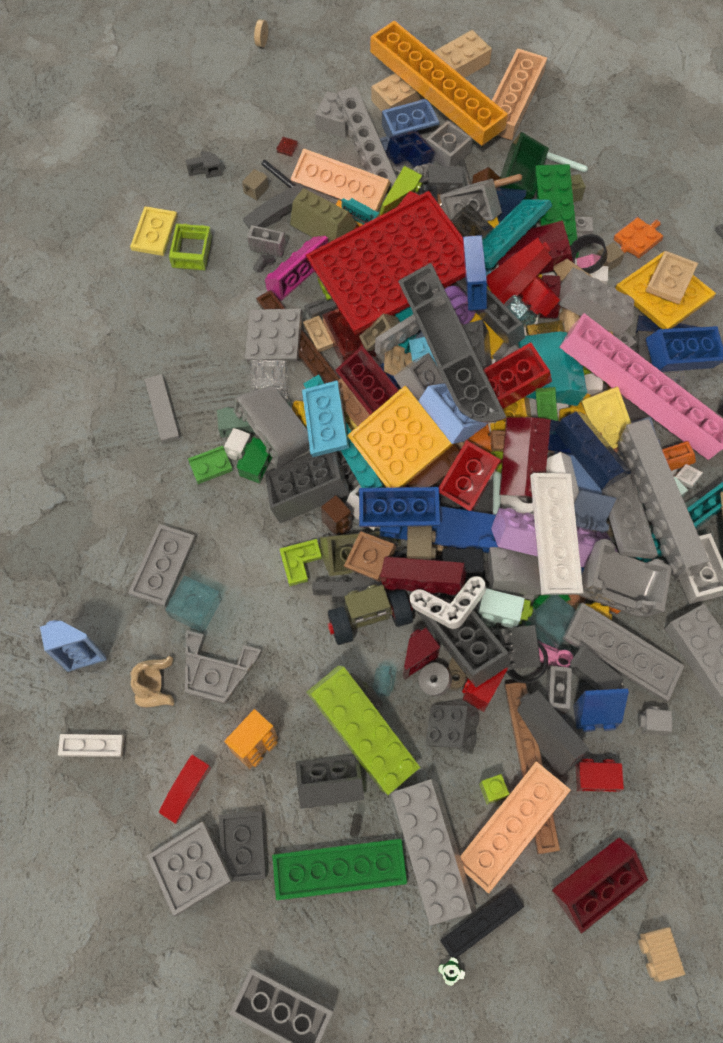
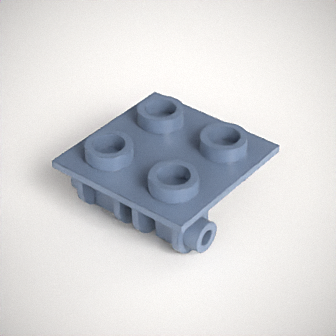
M580 490L574 502L576 527L600 531L601 533L607 532L609 524L606 523V520L617 498Z

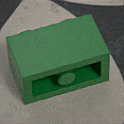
M253 437L251 442L247 443L244 451L245 454L237 463V469L240 477L260 484L273 457L270 453L267 454L266 446L263 442Z

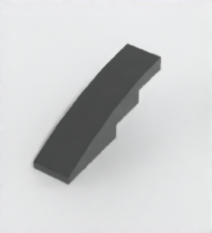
M300 183L269 199L244 217L243 222L250 229L251 225L264 228L280 221L281 215L292 211L293 200L304 188L303 185Z

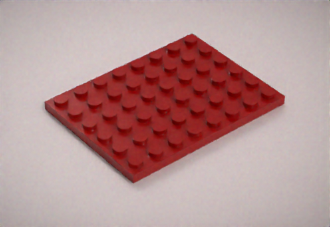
M429 191L306 254V259L354 335L371 327L382 314L394 315L409 307L410 305L398 281L429 263L433 265L444 288L466 277L463 237Z

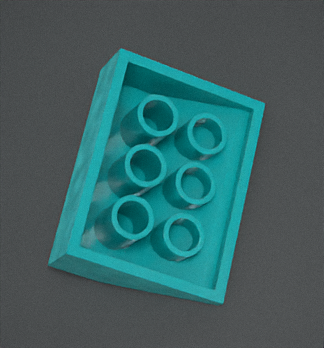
M559 331L525 336L523 340L518 342L519 349L531 342L551 373L552 382L542 388L556 387L557 403L577 406L587 394L583 365L560 348L568 333ZM536 391L527 395L526 398L536 399Z

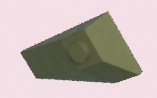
M380 531L366 532L369 535L395 544V551L401 549V539L380 536ZM359 533L320 537L321 556L329 576L354 572L346 569L344 564Z

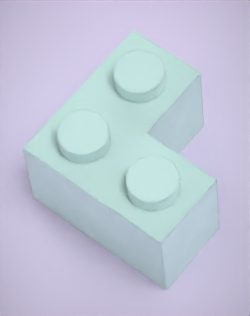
M486 589L485 594L479 601L477 615L488 628L495 627L496 622L509 628L517 627L520 622L525 598Z

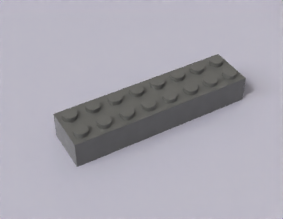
M407 548L393 557L407 558ZM404 590L407 598L410 599L412 592ZM430 593L449 604L457 596V594ZM465 599L459 603L461 606L469 605ZM435 605L431 608V611L437 613L442 607ZM472 610L463 624L456 629L448 628L417 611L475 687H478L511 665L507 650L474 610ZM455 615V617H449V618H450V621H451L453 618H454V619H457V615Z

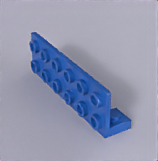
M439 506L440 526H432V531H435V543H432L433 545L456 547L458 549L476 547L477 549H482L484 553H489L490 547H498L491 529L496 515ZM380 527V536L407 540V527Z

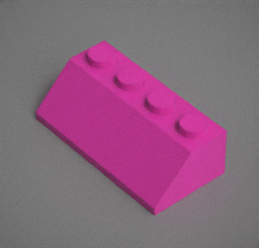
M317 236L306 241L297 252L292 253L289 259L282 262L274 272L267 275L265 279L266 289L268 291L271 290L280 301L288 296L314 273L313 268L306 259V254L327 244L328 237Z

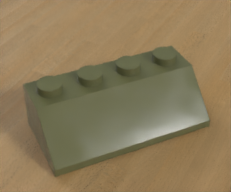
M305 188L293 200L290 225L311 238L326 236L329 243L352 231L357 225L347 210Z

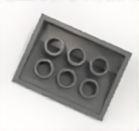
M337 452L312 457L308 453L287 462L278 469L273 468L265 472L270 509L279 523L291 520L294 517L323 506L335 495L338 498H342L350 494Z

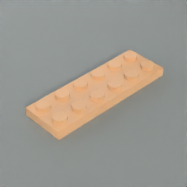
M304 148L290 179L294 183H301L305 187L339 200L343 198L350 200L353 198L377 212L391 183L388 179Z
M535 762L460 856L465 873L487 893H490L571 789L538 762Z

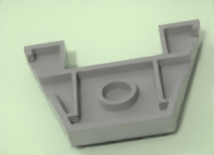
M186 630L185 693L226 704L262 651L244 645L237 665L201 656L199 652L205 636Z

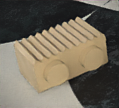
M670 927L640 934L639 946L641 952L647 956L649 963L646 964V968L650 978H654L656 982H661L685 975Z

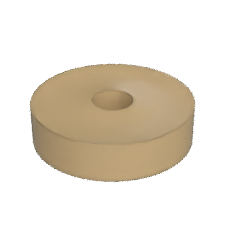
M259 19L254 32L255 45L257 47H265L268 38V23L266 20Z

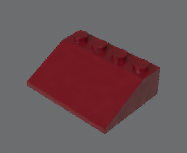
M563 220L529 229L506 252V255L501 257L498 261L499 266L536 238H539L542 243L546 241L551 248L549 253L553 258L539 274L554 271V266L566 259L573 262Z

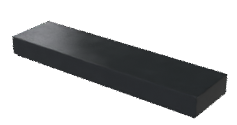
M509 888L442 938L440 942L451 958H457L524 908V905L513 889Z

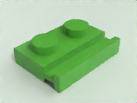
M223 446L188 458L198 484L233 471Z

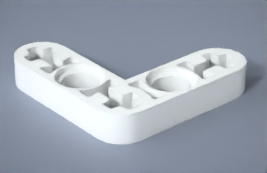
M481 577L470 578L451 604L424 590L413 591L410 595V602L412 608L448 628L456 629L463 624L485 594V581ZM463 599L471 601L467 606H461L459 603ZM435 605L442 607L437 613L431 611V608ZM455 615H457V619H454V618H453V619L450 621V618H449V617H455Z

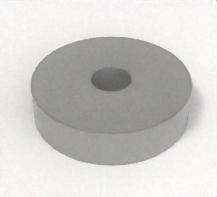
M440 663L426 665L419 674L420 688L430 696L438 697L445 694L452 683L450 671ZM437 676V681L433 683V678Z

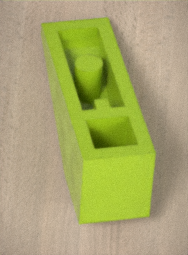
M404 166L381 206L380 215L398 206L409 191L418 193L422 185L420 182L422 175Z

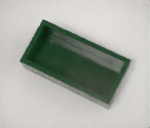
M520 132L510 146L499 179L521 174L522 180L497 188L526 190L524 199L530 200L536 191L535 166L544 165L549 148L525 133Z

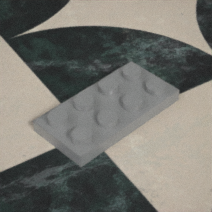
M159 524L128 594L166 607L194 544L195 535Z

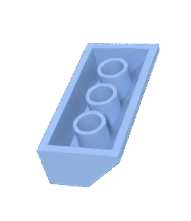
M49 621L46 625L40 627L45 652L67 672L107 660L105 654L87 634L63 621Z

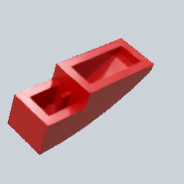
M192 754L176 778L158 813L177 824L200 790V785L211 770V767Z

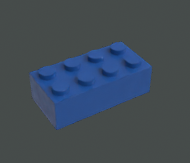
M717 326L658 329L646 338L652 364L661 372L711 369L723 363V344Z

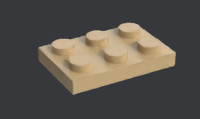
M665 251L646 292L680 304L698 263Z

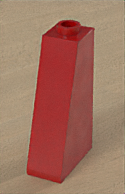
M536 238L486 276L491 292L506 307L553 259L549 253L551 248L546 241L542 243L539 238Z

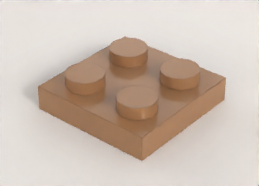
M360 531L344 567L380 582L384 558L392 557L396 545Z

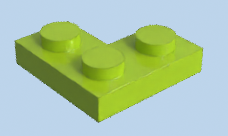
M317 539L279 549L289 587L308 582L304 564L322 559Z

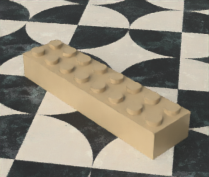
M471 30L433 51V53L465 78L490 64L492 48ZM396 73L371 86V101L381 111L425 99Z

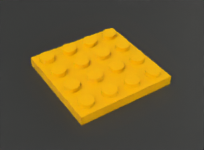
M663 252L619 282L615 289L634 299V306L661 329H672L712 300L716 293L694 275L680 304L646 292L664 254Z
M407 386L400 389L347 435L387 488L404 487L453 445Z

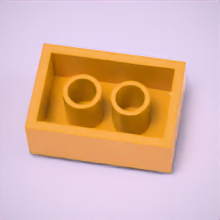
M254 709L224 742L230 751L244 765L251 769L252 766L257 767L263 760L262 755L267 750L270 752L277 745L278 742L276 740L278 736L273 725Z

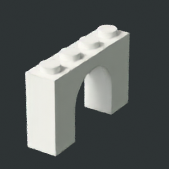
M560 452L547 458L546 471L547 473L571 474L573 499L575 502L579 489L570 456ZM501 495L502 509L511 508L518 513H531L534 515L533 503H529L527 498Z

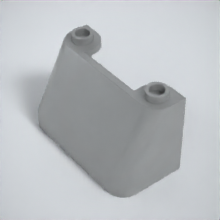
M270 385L242 394L234 399L233 412L238 419L242 417L244 422L247 421L266 446L267 454L270 453L274 458L271 460V463L275 469L310 449L307 429L284 400L278 387Z
M607 539L597 541L582 573L583 593L579 596L637 617H648L664 612L672 566L665 564L664 561L659 559H653L651 562L644 563L628 556H621L620 553L615 552L616 547L612 544V541Z

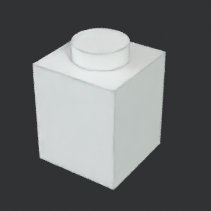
M233 428L224 445L227 456L233 460L243 458L245 447L252 440L251 435Z

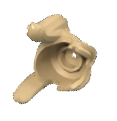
M168 656L163 660L143 661L132 669L131 688L135 693V703L138 706L174 705V698L171 695L160 692V670L170 667L173 663V657Z

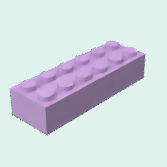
M499 508L491 527L497 546L538 556L534 515L531 513H518L511 508ZM576 527L580 566L585 567L595 543L601 539L610 541L611 539L606 532L601 533L600 531L596 532Z

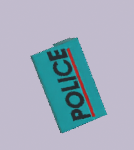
M343 198L341 200L342 208L347 210L353 219L362 225L380 216L379 212L353 198L350 200Z

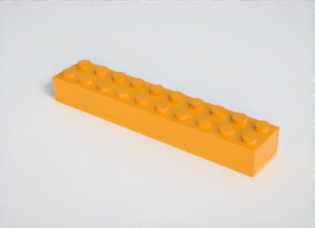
M396 21L391 22L370 37V52L481 146L506 128L508 114Z

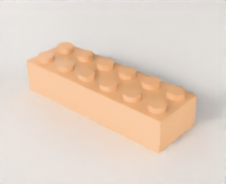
M517 48L492 99L495 104L508 114L506 128L497 136L513 140L543 77L547 57Z

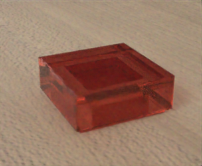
M282 137L276 148L277 153L292 157L298 146V141Z

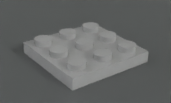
M301 309L250 310L245 360L247 362L298 361L303 311Z
M203 821L147 855L173 916H178L233 882L206 822Z

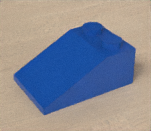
M628 688L585 691L573 704L576 729H583V732H592L596 730L595 728H603L604 731L616 730V727L623 721L629 694Z

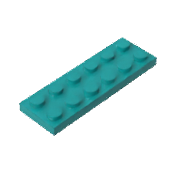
M523 199L482 240L485 268L494 267L501 257L505 256L506 252L552 207L550 200Z

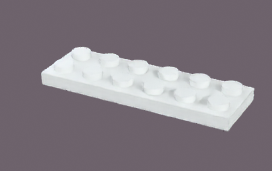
M533 473L530 475L541 595H580L583 593L571 474Z

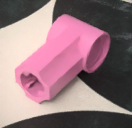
M538 641L547 652L549 666L570 667V662L574 658L571 652L558 650ZM539 648L540 662L544 663V656ZM558 659H566L568 664L562 665Z

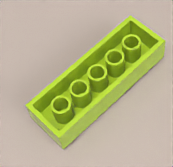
M338 665L306 691L383 793L389 795L420 768L345 667Z

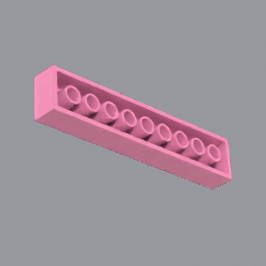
M585 313L575 322L560 345V348L565 353L588 368L597 377L609 384L610 387L618 386L620 393L626 399L638 406L640 410L646 412L683 442L689 441L691 447L706 459H711L723 449V418Z

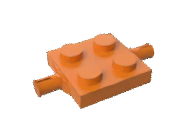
M637 217L614 235V241L620 244V249L624 253L628 252L637 258H641L662 241L663 235L655 230L661 223L655 220L649 225Z

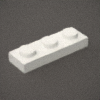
M60 734L58 756L122 757L124 736Z

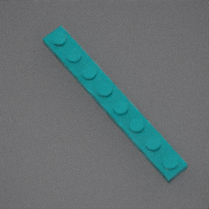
M317 375L303 384L307 389L324 383L321 377ZM345 421L346 430H347V435H348V434H350L352 431L350 430L348 424H347L346 421ZM348 437L349 448L341 450L361 488H384L374 470Z

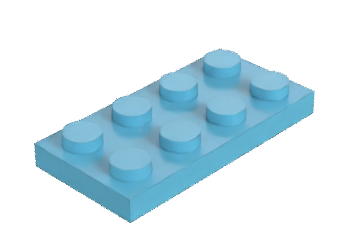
M333 381L303 389V402L312 457L349 448L339 382Z

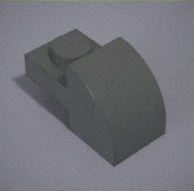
M202 151L201 157L185 160L189 176L205 173L206 178L222 175L220 160L211 152Z

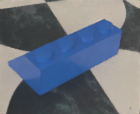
M439 487L359 488V527L440 526Z

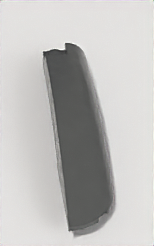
M429 263L400 279L398 282L422 330L441 376L459 410L467 417L479 422L488 423L506 419L507 417L433 265Z

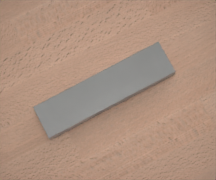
M162 374L144 379L161 442L165 443L180 439Z

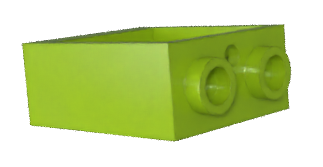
M176 224L169 254L172 268L206 270L212 240L210 226ZM182 238L204 240L202 254L181 253Z

